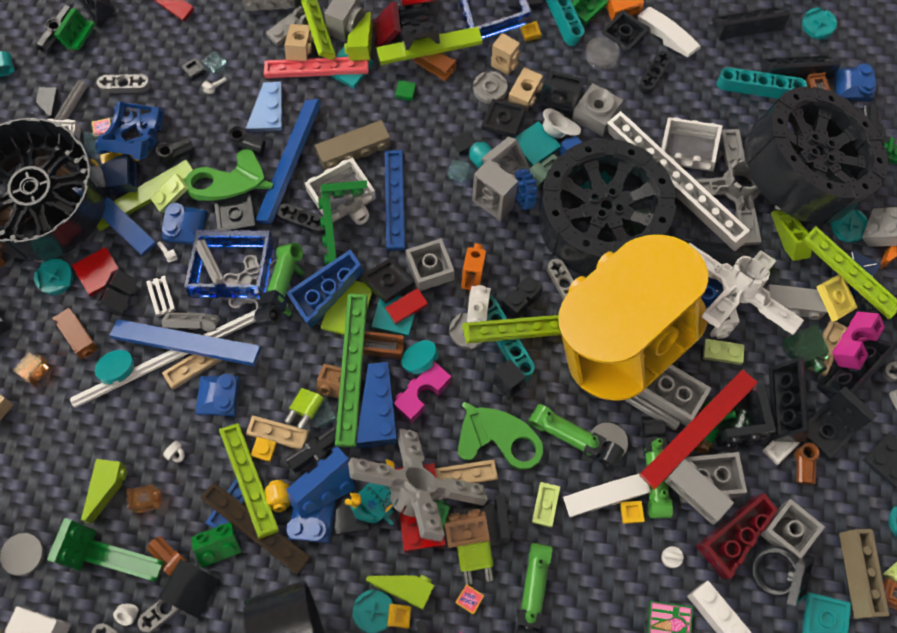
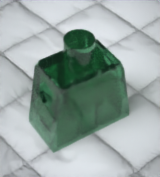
M817 324L783 339V351L791 359L803 357L804 370L812 367L816 374L827 370L823 361L828 358L829 350Z

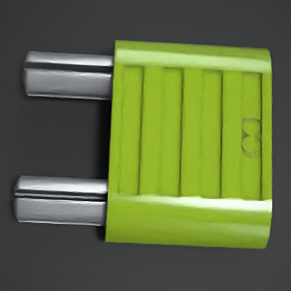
M301 388L289 407L290 412L284 422L291 424L296 414L303 417L298 427L304 429L309 419H313L324 401V397Z
M490 541L457 546L460 569L464 572L465 584L469 585L466 571H468L469 582L472 584L471 571L478 569L485 570L486 581H489L487 570L489 568L490 581L493 580L491 567L494 564Z

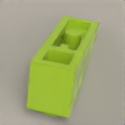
M367 12L348 35L347 43L344 44L345 54H348L349 61L370 60L373 34L371 12Z
M781 210L771 211L780 240L789 257L793 261L811 258L812 250L802 242L808 232L798 219Z
M96 459L81 517L82 521L92 524L119 490L122 481L127 476V469L124 464L118 461Z
M421 575L420 578L417 576H367L366 578L367 583L422 611L434 589V585L431 584L432 580L424 575Z

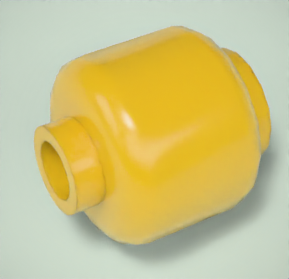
M283 480L270 482L264 490L267 503L274 512H283L291 505L286 491L290 485Z

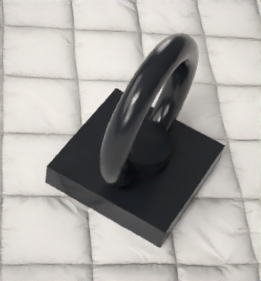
M767 546L760 549L754 555L751 561V575L755 584L763 592L776 597L789 595L787 604L796 607L806 598L815 557L807 554L798 561L793 553L783 547ZM767 555H780L791 564L792 567L789 570L786 581L787 586L774 588L766 584L761 578L759 565Z

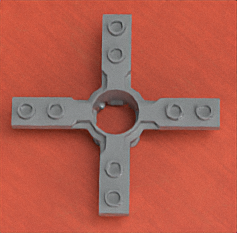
M739 129L722 130L720 138L728 171L722 178L695 180L713 197L716 195H726L735 202L736 218L750 230L749 240L742 246L760 245L762 241L753 200L758 197L761 191L749 173ZM734 176L747 178L753 187H743L740 190L742 185L737 182L733 184L735 181Z
M399 429L396 434L403 460V469L395 470L393 467L383 463L356 458L350 459L348 466L351 479L390 486L392 505L399 499L394 506L399 512H402L404 507L407 506L403 514L416 517L421 538L442 541L445 536L437 504L433 500L449 498L479 505H485L488 500L483 485L459 479H438L431 472L424 469L422 463L425 459L417 432L412 430Z

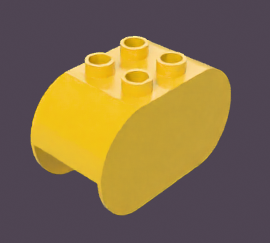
M647 235L635 238L625 243L615 253L611 251L605 253L598 261L595 271L587 278L584 276L578 277L570 285L568 294L560 307L559 326L569 371L575 382L586 392L596 397L613 401L633 398L643 392L702 337L707 327V321L702 318L706 311V306L701 297L707 288L708 270L702 256L691 245L667 235Z

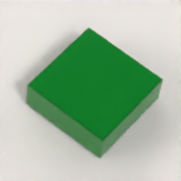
M399 80L395 98L413 101L416 83Z

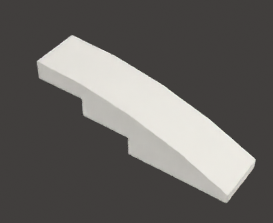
M648 7L637 15L638 21L650 27V33L663 39V45L686 57L691 56L700 49V45L685 30L655 9Z
M636 474L563 498L569 517H574L651 493L650 487L639 476L640 474Z

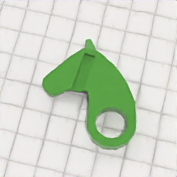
M244 149L237 153V167L231 173L209 167H201L189 172L184 179L185 184L189 188L186 191L192 199L202 201L226 199L244 194L252 189H272L273 183L264 179L262 169L253 151L249 149ZM210 178L213 180L212 185L206 189H195L193 187L194 183L199 179Z
M466 402L462 404L467 413L458 446V455L461 459L473 460L478 449L493 441L509 466L520 471L530 470L538 465L543 455V445L528 424L500 410L475 408ZM525 439L531 442L535 448L534 457L529 461L517 460L511 452V446L515 441Z

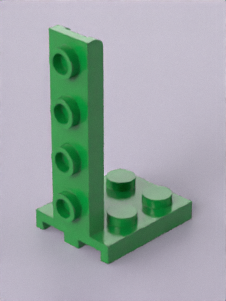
M367 180L321 184V198H318L319 210L323 209V217H320L321 228H325V236H322L323 247H327V254L324 255L325 266L336 259L330 196H333V199L344 198V195L351 194V197H361L368 188Z
M66 518L62 522L47 558L48 561L81 571L84 561L154 582L158 581L165 562L94 541L93 538L97 530Z

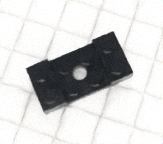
M424 2L408 6H398L401 31L399 36L405 50L410 49L414 40L430 37L436 44L440 43L439 30L436 24L432 23Z

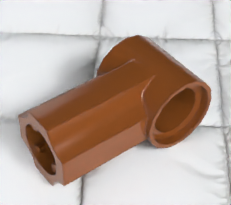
M806 443L798 447L794 453L797 460L796 483L815 485L816 459L819 457V449L813 443ZM804 449L809 452V458L804 455Z
M162 536L154 538L146 548L154 558L165 561L162 569L168 576L172 575L180 559L188 562Z

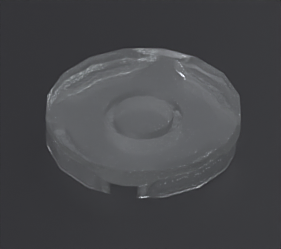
M607 37L592 39L588 43L585 52L588 63L596 68L597 66L601 67V69L614 66L620 56L619 46Z

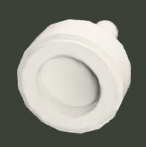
M359 205L350 211L349 216L357 225H362L369 218L368 209L365 205Z
M174 441L165 450L163 456L168 461L172 459L174 462H181L185 457L184 451L181 449L183 445L178 441Z
M670 546L662 552L661 559L666 567L676 568L681 565L684 556L679 548Z
M121 604L114 611V618L121 625H131L139 609L133 604Z

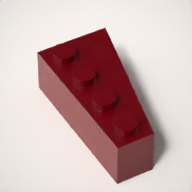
M765 493L755 495L696 545L722 580L732 579L736 569L745 560L746 554L755 545L757 538L768 526L778 509Z

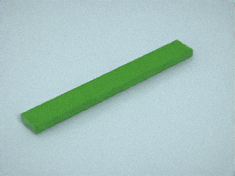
M348 294L335 438V446L356 448L367 294Z

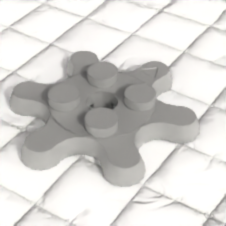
M247 255L243 259L245 265L243 272L239 274L226 273L223 276V283L225 285L236 287V293L228 301L231 308L239 309L245 303H255L256 309L261 308L258 302L262 292H267L277 259L272 260L266 266L258 264L256 256ZM261 282L262 284L258 289L253 287L254 283ZM289 284V287H288L287 292H288L289 290H291V285H290V284Z

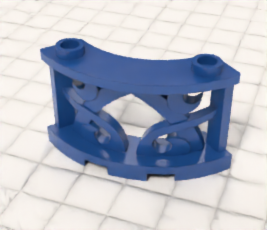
M117 101L110 127L105 133L99 135L96 140L95 147L97 153L103 154L110 151L133 155L132 159H145L149 156L148 151L153 150L157 143L155 136L157 131H161L165 109ZM126 108H136L137 117L134 118L131 110H129L130 115L125 117ZM140 109L149 110L151 112L141 115ZM137 126L138 133L142 137L133 138L126 142L121 135Z

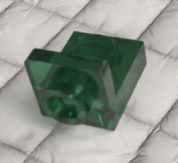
M733 408L732 410H735L736 418L723 420L719 425L729 429L751 426L752 419L747 410Z

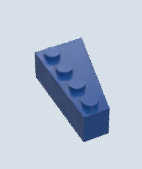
M349 250L286 293L305 322L312 329L360 277L364 269L353 252Z
M388 362L368 364L356 440L358 449L397 444Z

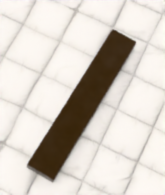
M215 482L201 496V500L297 575L311 557L279 532L258 539L247 507Z

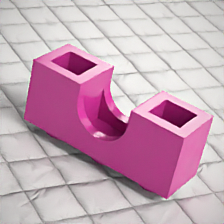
M856 313L832 352L839 367L861 369L868 357L863 342L868 340L877 341L885 328L880 314Z
M433 362L434 365L429 370L421 373L417 379H412L407 385L408 389L404 393L400 392L394 399V409L411 424L425 410V404L418 399V395L424 390H431L439 396L451 383V376L435 362Z

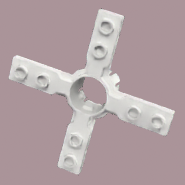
M689 243L705 261L708 277L718 280L723 285L724 291L702 315V318L708 321L709 324L719 328L740 303L753 304L766 318L772 320L792 335L803 323L804 320L772 299L770 292L763 288L769 278V270L776 262L775 259L760 250L752 260L749 256L740 257L732 267L728 263H719Z

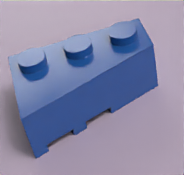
M337 446L332 450L333 453L328 458L317 462L318 466L309 474L306 472L286 489L291 506L301 518L356 489L354 480L350 477L349 459Z

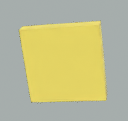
M836 275L816 286L832 322L839 320L858 308L847 282L840 275Z

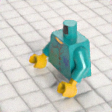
M386 459V465L395 468L394 462ZM369 482L358 494L350 493L352 500H345V504L350 505L358 520L375 524L384 518L392 525L399 519L397 513L392 509L396 503L392 505L390 500V486Z

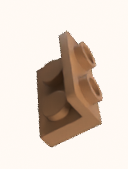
M323 364L317 378V394L339 398L341 367Z
M474 509L470 510L468 514L452 513L446 517L445 530L449 548L490 541L485 511Z

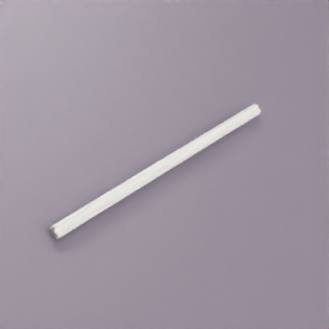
M256 310L203 335L223 338L256 322ZM173 350L165 352L134 367L132 373L121 382L116 381L110 385L100 383L71 397L70 402L76 408L189 353Z

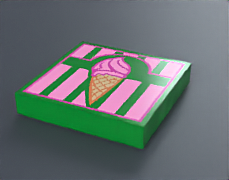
M649 601L647 633H691L693 607Z

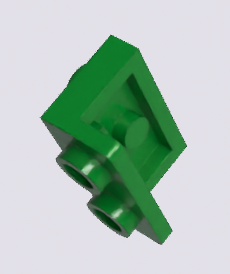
M573 0L572 4L581 23L586 26L607 6L608 1Z
M71 8L54 33V36L67 49L79 50L84 45L88 35L92 33V29L96 24L93 21H87L77 9Z
M231 522L219 525L206 532H201L191 538L193 552L201 568L242 553Z

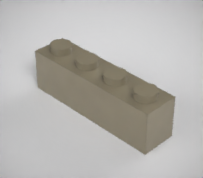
M382 120L318 143L315 145V149L325 171L339 165L343 160L350 158L356 160L361 157H368L374 152L386 150L391 146L390 136Z
M854 529L839 533L854 618L889 616L873 529Z

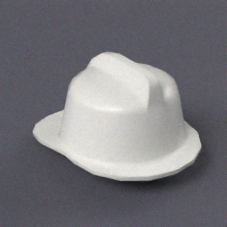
M549 108L544 110L543 117L545 120L542 126L550 136L563 138L566 134L577 136L581 133V128L560 112Z

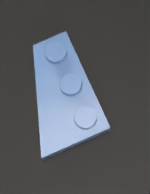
M281 82L263 83L246 126V132L282 131Z

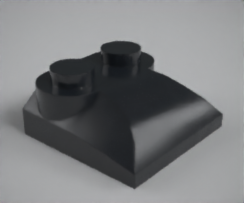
M622 10L601 33L629 52L633 47L643 42L650 28Z

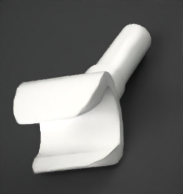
M224 77L213 84L205 81L202 84V87H204L203 91L213 94L216 87L227 81Z
M161 241L157 243L168 262L178 259L174 249L168 251Z

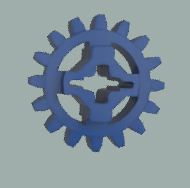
M518 170L514 175L518 180L515 199L518 200V205L520 204L524 210L531 209L537 203V182L533 178V174H530V170Z

